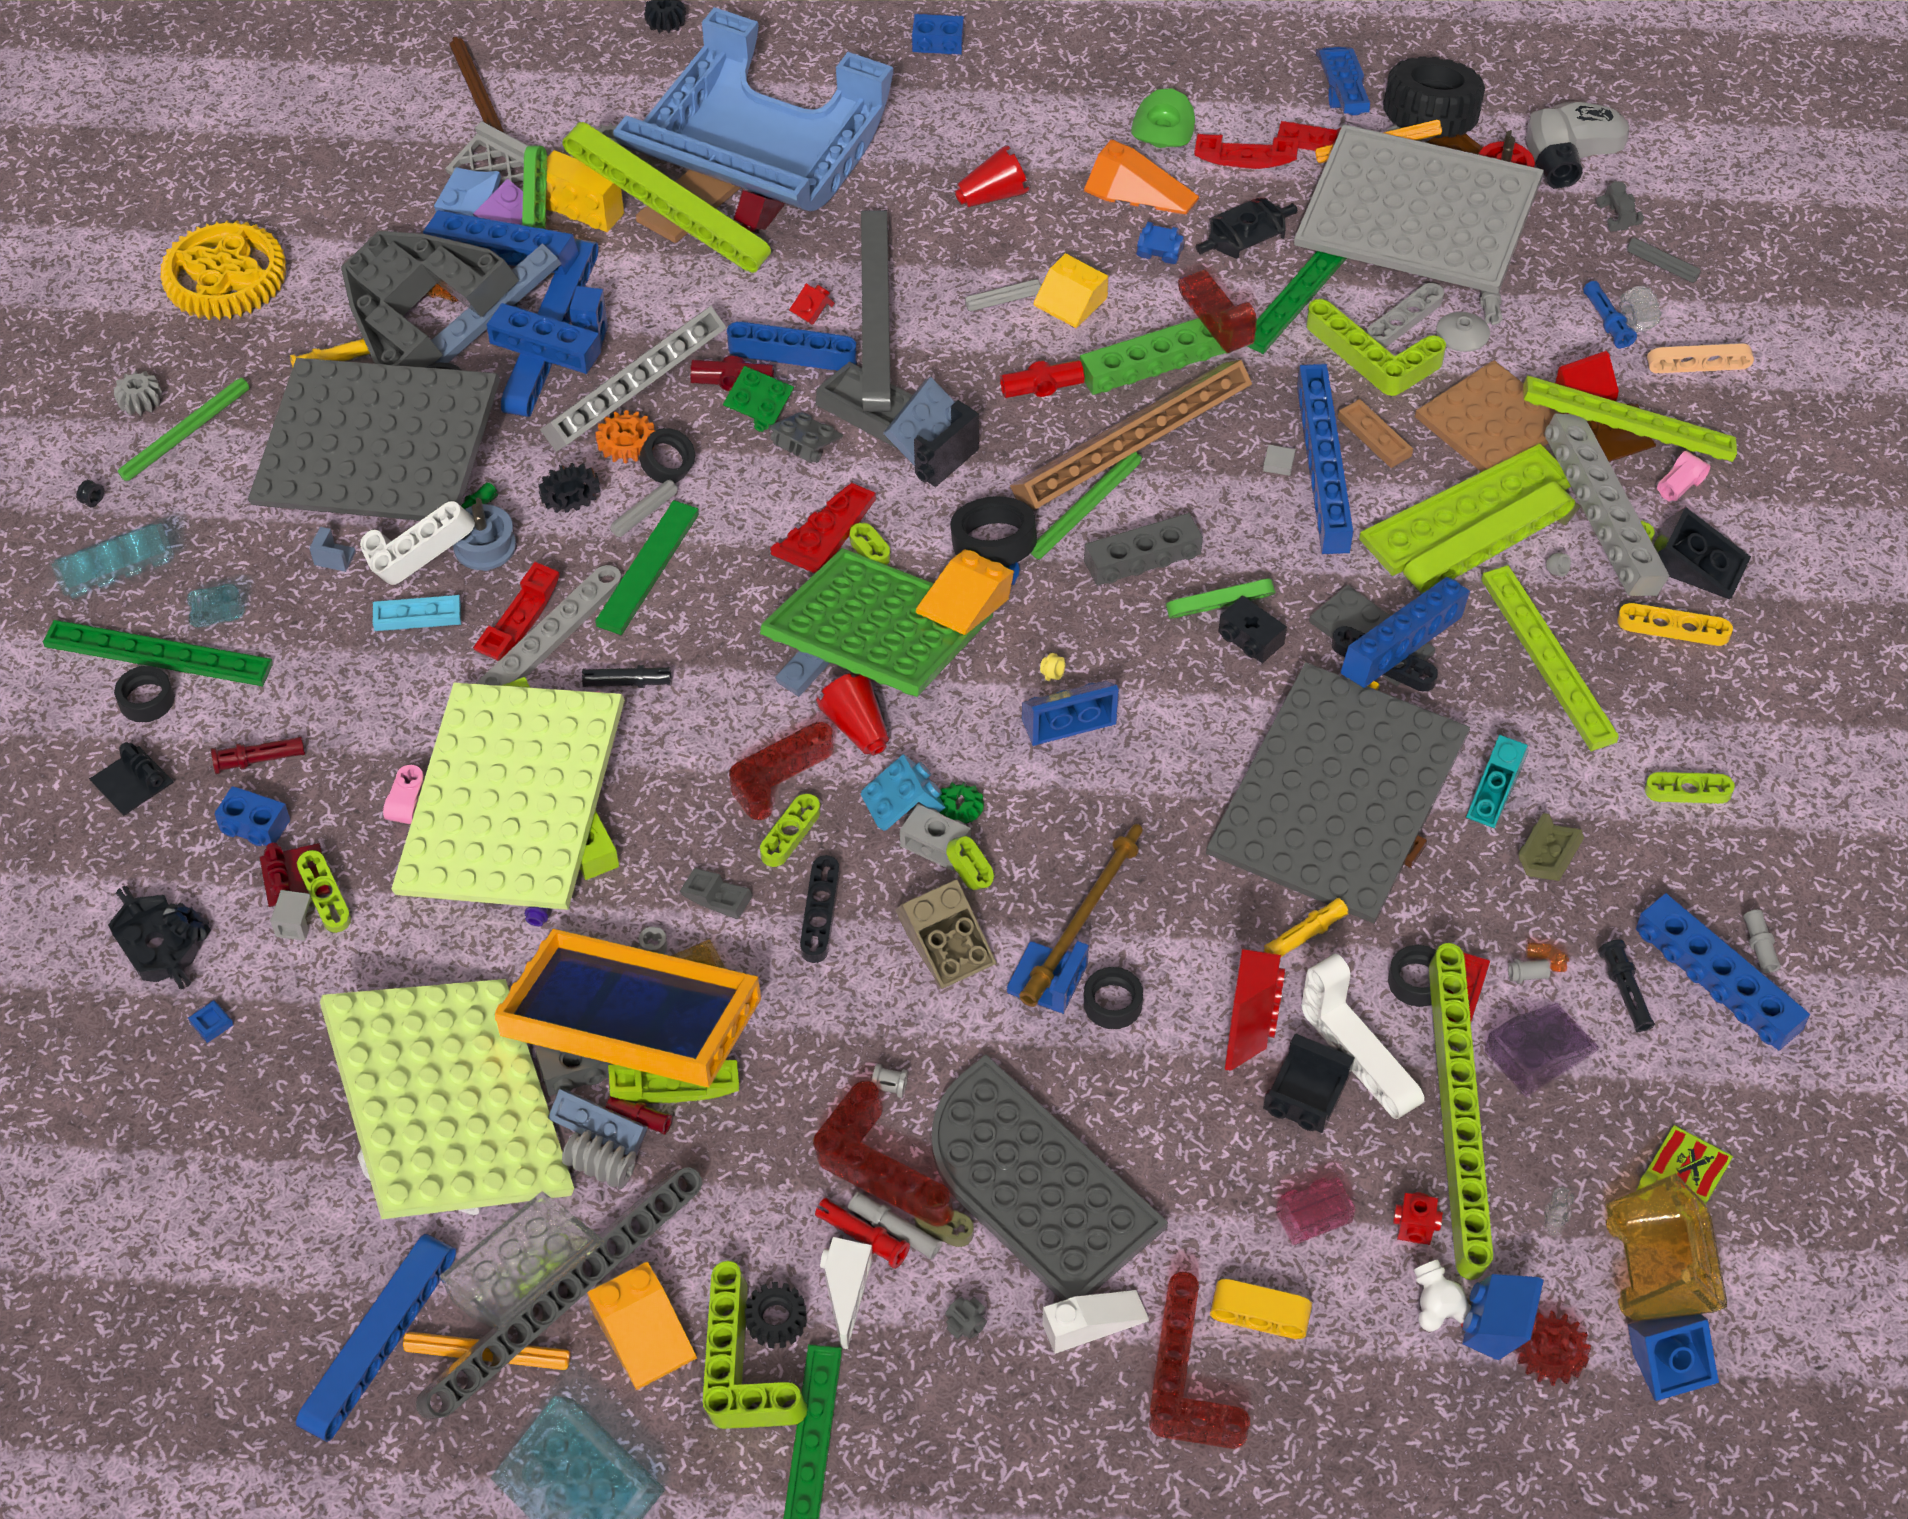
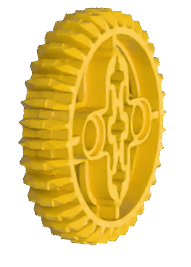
M226 220L225 223L221 224L216 221L214 225L210 226L206 223V226L203 228L196 226V231L194 232L187 231L186 237L179 236V241L172 242V248L166 249L167 254L163 256V262L160 264L162 286L174 306L180 308L181 312H188L189 316L196 314L199 319L205 315L209 321L213 316H216L219 321L223 316H227L231 320L232 315L238 314L241 317L242 312L245 311L251 314L254 307L261 309V303L269 304V297H276V291L281 290V284L284 283L286 276L284 252L272 233L266 232L265 228L260 229L257 224L250 226L248 221L240 224L238 220L234 223ZM250 247L260 250L269 258V265L266 270H263L257 264V261L250 257ZM181 269L185 270L192 280L197 281V293L179 284L178 275Z

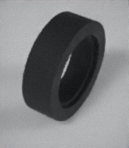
M993 496L971 501L959 508L952 516L950 522L952 545L956 555L966 549L974 551L979 556L1007 566L1027 557L1034 550L1037 543L1033 510L1026 503L1010 497ZM995 523L1008 524L1019 529L1016 533L998 540H980L968 535L976 528Z

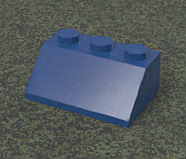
M1106 680L1088 683L1082 687L1061 690L1055 694L1034 697L1022 702L1021 719L1032 746L1116 725L1119 692L1117 685Z

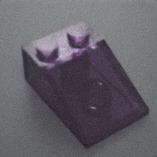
M1558 1003L1513 1017L1490 1032L1484 1052L1525 1097H1528L1598 1051L1599 1046Z

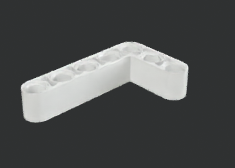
M1332 954L1307 970L1301 1004L1303 1014L1333 1049L1355 1057L1352 1072L1392 1118L1399 1119L1424 1102L1423 1092L1413 1078L1347 1005L1346 996L1350 981V970L1340 955Z

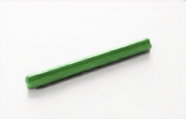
M243 378L235 380L119 468L118 474L124 481L134 478L249 390L248 383Z
M1134 452L1120 460L1037 540L1036 546L1030 554L1036 559H1041L1140 464L1142 460L1141 455Z

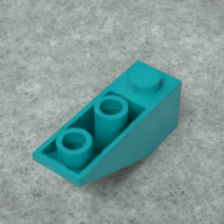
M1502 735L1498 736L1466 818L1495 829L1528 755L1527 744Z

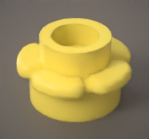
M1050 653L1042 659L1040 672L1047 681H1050V679H1061L1065 670V660L1055 653Z

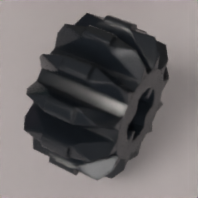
M651 0L646 2L644 16L651 30L657 29L659 34L663 30L670 33V30L679 31V26H684L686 7H684V3L681 0Z

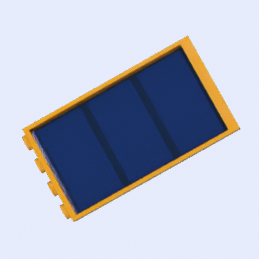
M552 929L546 940L540 943L533 959L527 962L524 972L518 981L512 984L508 996L503 1003L498 1005L495 1012V1020L502 1037L709 1088L761 1001L758 976Z

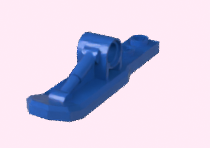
M1324 47L1316 49V56L1321 62L1329 83L1330 108H1342L1344 114L1348 113L1349 115H1360L1370 112V101L1363 86L1364 73L1354 49L1351 47Z

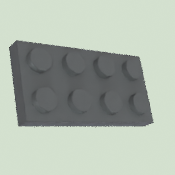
M1346 585L1310 616L1309 622L1332 639L1334 631L1341 626L1352 627L1366 634L1389 618L1390 615L1355 589ZM1345 639L1344 641H1340V642L1345 643L1347 640H1348V641H1350V640H1349V639ZM1426 643L1411 655L1427 661L1435 654L1436 648ZM1400 662L1393 668L1402 669L1405 667V664ZM1382 675L1384 678H1386L1387 680H1389V681H1390L1391 683H1393L1395 686H1398L1399 684H1401L1400 682H1398V681H1396V680H1394V679H1391V678H1389V677H1387V676H1385V675Z

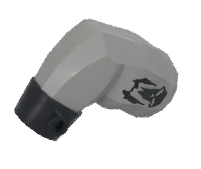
M1564 102L1548 109L1534 111L1530 115L1526 129V142L1529 151L1534 157L1536 167L1544 170L1543 178L1553 189L1570 187L1581 178L1583 168L1580 158L1591 155L1614 154L1624 149L1629 138V124L1623 115L1610 107L1585 102Z

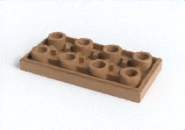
M688 170L675 181L716 209L741 188L692 170ZM649 206L644 207L636 214V222L674 243H677L688 234V232Z

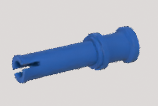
M1597 281L1587 283L1583 288V292L1603 319V328L1614 338V345L1618 349L1631 346L1637 339V333L1627 325L1625 315L1616 311Z

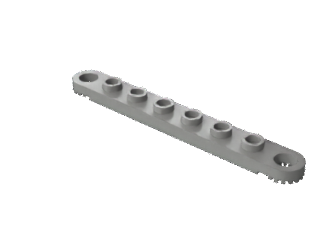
M611 565L597 568L475 684L502 686L517 679L526 678L609 599L622 580L619 569ZM605 575L615 578L609 583L600 581V578H603Z

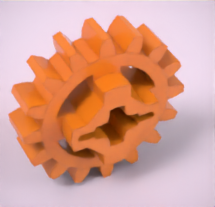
M625 410L624 415L621 416L614 412V418L612 419L606 416L604 418L605 424L599 423L598 431L595 432L598 450L603 451L605 458L612 455L613 462H616L619 458L623 459V463H627L628 458H632L637 462L642 446L650 434L655 431L653 422L649 423L648 416L640 418L637 411L633 415H629L628 410Z

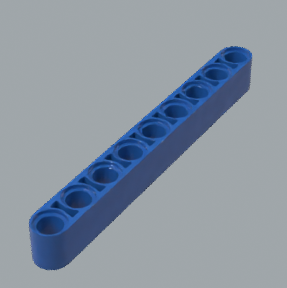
M574 238L579 255L566 275L554 274L537 314L570 324L569 308L576 287L586 286L598 257L599 248L598 243L595 241ZM520 353L502 394L501 411L507 414L530 417L553 363Z

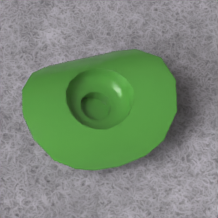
M1172 88L1156 90L1143 99L1133 119L1131 134L1136 139L1151 143L1157 148L1184 146L1189 143L1194 132V109L1186 95Z

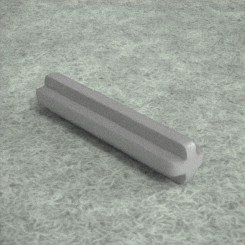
M1033 279L965 297V305L967 310L972 312L1035 296L1038 294L1041 284L1038 279Z
M666 480L615 520L610 526L611 532L616 537H622L674 496L678 490L677 485L672 480Z

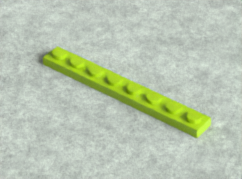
M1527 375L1523 383V399L1533 405H1542L1555 409L1560 413L1576 415L1587 421L1603 423L1614 429L1619 428L1630 431L1638 436H1647L1665 444H1674L1692 452L1697 451L1711 455L1716 459L1733 462L1737 455L1736 437L1532 376Z
M1509 565L1483 573L1481 581L1589 750L1594 751L1617 743L1618 733Z

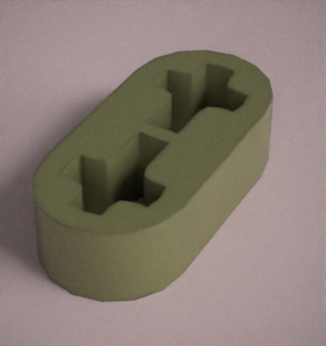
M931 1200L924 1201L916 1207L914 1215L917 1228L955 1247H964L972 1241L974 1225L967 1215ZM930 1212L935 1213V1219H930L929 1222L924 1221V1215L928 1216ZM960 1225L965 1227V1233L960 1232L958 1236L953 1234V1228L958 1229Z

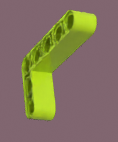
M1315 299L1309 304L1306 322L1307 329L1386 395L1396 396L1440 369L1443 365L1446 342L1439 336H1427L1394 356L1329 301Z
M720 1262L714 1267L711 1274L703 1407L713 1425L722 1429L796 1425L803 1421L808 1409L799 1388L795 1384L789 1382L742 1384L746 1329L745 1308H747L748 1285L740 1267L735 1262ZM735 1279L731 1284L724 1285L726 1281ZM733 1309L729 1315L722 1316L725 1311ZM732 1340L729 1345L720 1347L723 1342ZM723 1372H730L725 1378L717 1379ZM796 1400L792 1406L783 1407L787 1401ZM762 1402L756 1409H749L753 1403ZM728 1404L723 1410L715 1411L719 1405Z

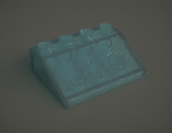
M554 1396L491 1476V1479L530 1519H643L666 1490L573 1398Z

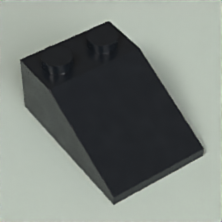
M1684 507L1665 520L1653 545L1669 577L1727 599L1733 597L1751 558L1750 555L1687 507Z

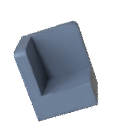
M324 527L319 528L310 546L314 565L344 572L347 571L356 553L353 547L335 544L331 529Z

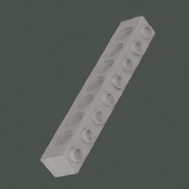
M712 306L708 307L546 424L540 431L557 452L727 327Z
M1554 414L1544 432L1545 438L1627 595L1657 596L1668 580L1669 574L1587 420L1572 414Z

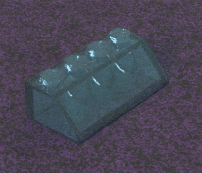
M155 522L48 563L64 596L70 594L71 599L87 594L86 588L97 584L99 588H103L115 583L114 577L125 574L126 578L140 574L142 573L141 567L152 563L153 568L170 562L168 557L174 555L162 524Z

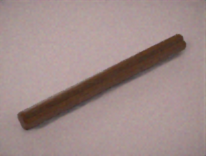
M453 37V41L449 43L483 122L504 133L463 39Z

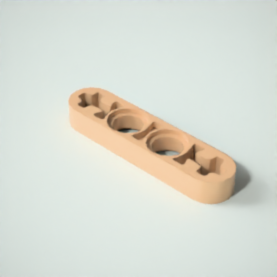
M1747 344L1659 347L1651 350L1647 355V362L1650 371L1653 373L1746 369L1753 364L1754 357L1751 347ZM1720 356L1718 359L1708 361L1710 357ZM1686 357H1693V359L1689 361L1681 362V360Z

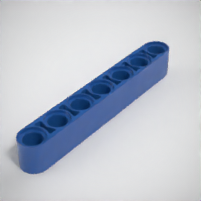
M424 1234L419 1238L300 1409L296 1419L297 1427L326 1442L333 1439L453 1264L456 1257L455 1247L429 1234Z

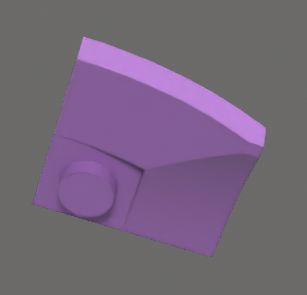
M507 178L473 213V216L522 225L523 191Z

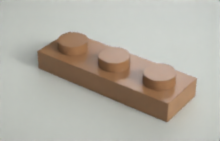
M1359 399L1339 410L1338 419L1390 468L1412 457L1413 448L1362 400Z

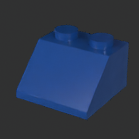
M1491 1274L1480 1283L1477 1282L1470 1293L1472 1305L1470 1312L1463 1322L1462 1328L1465 1334L1462 1344L1493 1359L1500 1360L1531 1340L1544 1279L1532 1276Z
M1687 1307L1628 1324L1634 1358L1655 1401L1719 1383L1708 1319L1693 1308Z

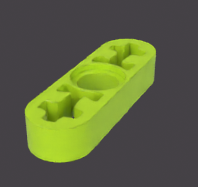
M1655 772L1649 775L1647 779L1645 794L1648 798L1657 802L1723 804L1731 799L1735 784L1729 776L1724 774ZM1686 783L1692 784L1697 788V792H1686L1681 785ZM1655 784H1660L1664 790H1658V786ZM1715 786H1721V789L1724 790V792H1719V789Z
M802 794L794 799L760 845L761 860L764 864L770 867L780 866L786 862L820 816V802L816 796ZM808 806H812V810L807 809L802 814L801 807L807 808ZM786 826H795L799 829L794 835H786L782 832ZM779 845V853L774 852L770 855L768 850L774 851Z
M318 851L304 852L297 861V867L322 923L330 932H342L349 927L351 916L325 858ZM313 861L317 864L316 867L320 877L314 878L311 869L308 868V862ZM329 885L333 888L332 894L327 898H319L315 895L318 887ZM333 904L337 914L341 915V921L337 923L332 919L328 908Z

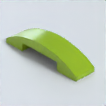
M725 1060L709 1088L619 1065H608L610 1096L628 1101L677 1103L707 1100L739 1091L737 1060Z

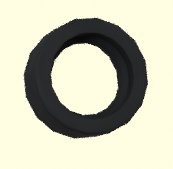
M662 428L652 432L640 450L639 459L641 467L647 476L656 482L664 483L666 480H672L674 483H677L684 479L693 466L695 450L692 442L686 435L675 429ZM662 443L671 445L681 455L682 465L674 469L662 466L653 456V447L656 444Z
M139 666L130 669L121 675L115 684L114 690L121 713L127 719L135 722H151L161 718L173 706L175 697L168 675L161 669L153 666ZM143 685H157L162 689L157 697L145 703H133L127 699L134 689Z
M1419 944L1406 946L1399 950L1392 958L1388 984L1390 991L1398 1000L1416 1007L1432 1005L1430 987L1420 988L1412 986L1404 981L1400 976V972L1403 967L1410 964H1421L1429 968V964L1436 952L1435 949Z
M1106 967L1097 970L1088 978L1084 986L1083 1008L1087 1017L1092 1022L1106 1029H1121L1131 1025L1138 1019L1143 1005V987L1140 980L1131 971L1121 967ZM1105 986H1120L1131 994L1132 1002L1126 1008L1108 1010L1101 1007L1095 1001V994L1100 988Z

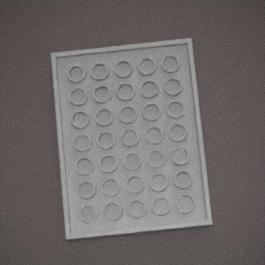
M1343 124L1296 233L1294 245L1499 294L1542 181L1544 170Z

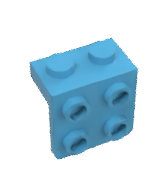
M902 754L862 790L861 796L875 823L881 830L885 831L918 802L926 808H933L938 812L945 808L939 797L942 792L929 779L931 773L922 762L916 764L906 755Z

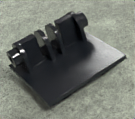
M128 742L121 744L119 747L120 759L89 778L95 787L123 816L174 783L140 746L136 747L133 743Z

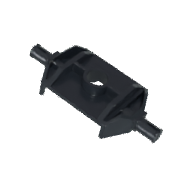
M1267 198L1253 199L1209 218V238L1202 243L1196 244V250L1201 255L1216 249L1238 259L1240 251L1278 234H1281V238L1284 239L1286 231L1285 218L1296 214L1297 207L1294 203L1280 208L1279 205L1275 206Z
M122 886L124 893L119 888L116 894L124 905L108 924L112 935L143 981L159 982L170 978L174 979L179 989H185L183 982L188 987L191 984V980L185 974L184 969L193 963L199 950L194 939L188 941L178 937L165 924L162 914L169 906L165 895L134 898L129 888ZM154 938L164 939L158 947L152 948L147 946Z

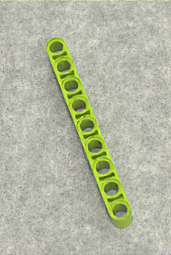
M578 122L563 139L562 145L570 155L742 269L755 273L771 254L770 246L764 240L589 124Z

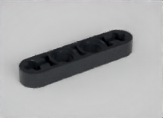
M1341 626L1333 633L1332 648L1337 654L1345 657L1348 646L1365 635V633L1352 627ZM1345 639H1349V640H1350V641L1347 640L1345 643L1340 642V641H1344ZM1409 654L1407 658L1401 661L1405 664L1404 668H1391L1383 674L1415 690L1428 692L1436 685L1438 670L1431 663ZM1424 674L1429 676L1425 677L1424 679L1419 678L1422 677Z
M829 855L816 858L811 868L800 940L801 956L810 963L823 961L829 952L840 876L837 859ZM824 867H830L827 881H822ZM819 891H825L830 894V898L825 901H817L814 899V895ZM815 917H823L827 922L821 927H814L810 924V921ZM813 936L818 937V947L814 952L810 951L813 944Z

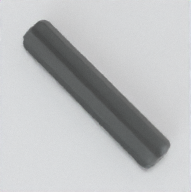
M1632 238L1628 244L1627 251L1691 283H1695L1700 276V268L1644 241Z

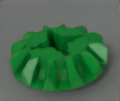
M965 781L961 785H955L951 782L949 787L941 788L942 794L939 797L945 806L939 812L941 815L952 820H959L964 824L976 820L981 815L984 808L983 794L978 792L976 785L970 787L967 786ZM962 795L964 798V802L958 810L956 801L958 800V797Z

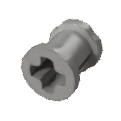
M876 1064L871 1081V1092L876 1093L878 1090L895 1093L897 1097L903 1098L908 1081V1070L903 1069L900 1072L885 1069L882 1067V1064Z

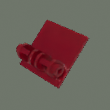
M269 843L266 846L264 856L259 858L269 907L276 906L281 890L309 894L298 870L297 861L306 851L314 850L322 854L320 843L283 851L277 843ZM313 861L308 862V868L311 869L314 878L320 877L316 867L317 864ZM329 885L318 887L315 895L329 894Z

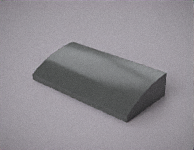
M848 362L817 387L816 405L897 448L883 432L913 395L890 384L891 412H863L862 368Z

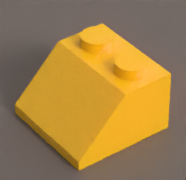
M1065 253L1049 269L1034 300V306L1077 328L1107 299L1109 276Z

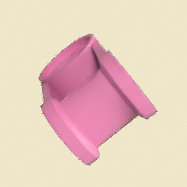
M406 765L398 770L390 794L385 800L383 809L385 820L411 824L424 782L422 770L418 766Z

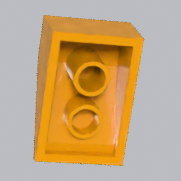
M964 549L950 560L917 606L916 613L966 635L1009 600L1014 571L1004 567L1001 563L979 556L974 551Z
M648 1261L587 1292L591 1311L636 1390L697 1359L677 1315Z

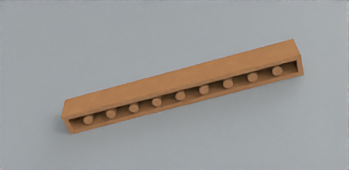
M1242 360L1224 362L1014 482L1010 487L1015 498L1026 503L1031 509H1037L1252 385V382Z

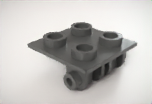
M796 413L768 428L773 431L770 439L774 445L790 453L793 452L796 456L800 455V458L809 463H818L822 456L819 449L843 437V434L835 431L832 426L821 424L813 420L806 413Z

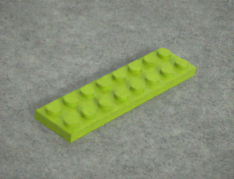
M1538 444L1361 531L1359 540L1393 577L1403 572L1406 565L1414 558L1542 486L1556 481L1566 490L1571 485L1559 462L1541 444Z

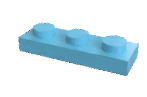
M460 595L373 602L374 631L461 625Z

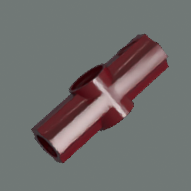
M727 356L722 361L692 360L690 379L691 383L715 384L725 391H730L744 366L774 378V365L745 363L738 356Z

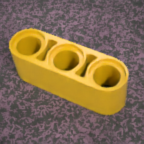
M1221 1279L1216 1283L1210 1316L1223 1323L1287 1338L1303 1339L1307 1334L1312 1302L1299 1295L1235 1280Z

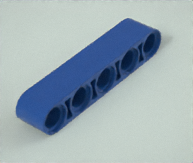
M734 322L727 328L728 350L733 356L836 371L840 370L848 362L857 365L856 342L849 336L748 322Z

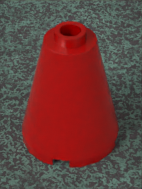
M1008 145L1001 147L957 183L958 189L954 192L960 205L965 203L967 207H973L1024 195L1029 192V187L1024 188L1023 182L1027 180L1015 154L1009 156L1007 150L1011 149Z
M848 673L827 685L822 690L823 698L820 700L817 697L816 703L819 709L864 754L871 753L874 756L886 749V744L889 741L887 730L870 678L859 674L860 676L852 677Z

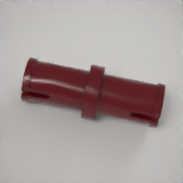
M610 1097L605 1107L663 1135L667 1134L672 1124L671 1115L647 1108V1104L642 1102L635 1104L623 1099Z

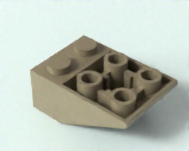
M957 879L903 903L895 909L906 935L941 989L997 964Z

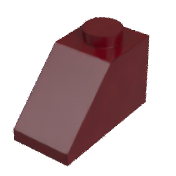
M743 190L733 220L742 223L741 226L754 233L756 229L766 230L785 203L755 192Z

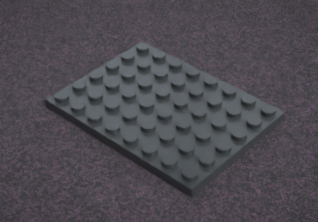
M296 358L248 501L251 505L416 521H421L447 502L454 501L461 506L500 378L497 373Z
M1305 662L1209 842L1206 854L1325 904L1340 898L1346 904L1349 914L1375 924L1405 864L1406 858L1410 854L1415 840L1420 834L1469 735L1470 727L1367 686L1363 688L1350 679Z

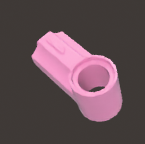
M1684 451L1676 460L1673 469L1658 482L1657 490L1661 497L1667 501H1677L1692 485L1698 486L1704 481L1711 466L1690 452Z

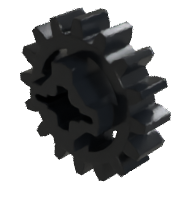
M570 463L568 468L559 465L558 471L549 470L550 476H543V483L538 484L542 504L545 503L547 509L553 508L555 513H558L561 509H564L565 513H568L572 508L577 511L580 510L579 506L581 505L588 507L590 506L589 500H596V493L601 491L597 473H594L592 467L586 469L583 463L578 467H575L574 463Z

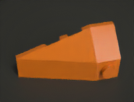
M1112 139L1098 154L1084 188V192L1105 201H1127L1133 206H1139V204L1154 206L1156 210L1187 214L1199 200L1197 194L1138 151Z

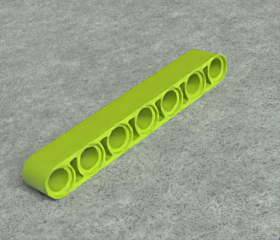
M1552 481L1414 558L1404 568L1403 575L1423 594L1444 578L1448 577L1452 580L1563 518L1573 509L1575 500L1556 481Z

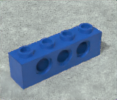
M501 303L487 323L490 344L587 374L601 353L599 333L526 311L516 306Z

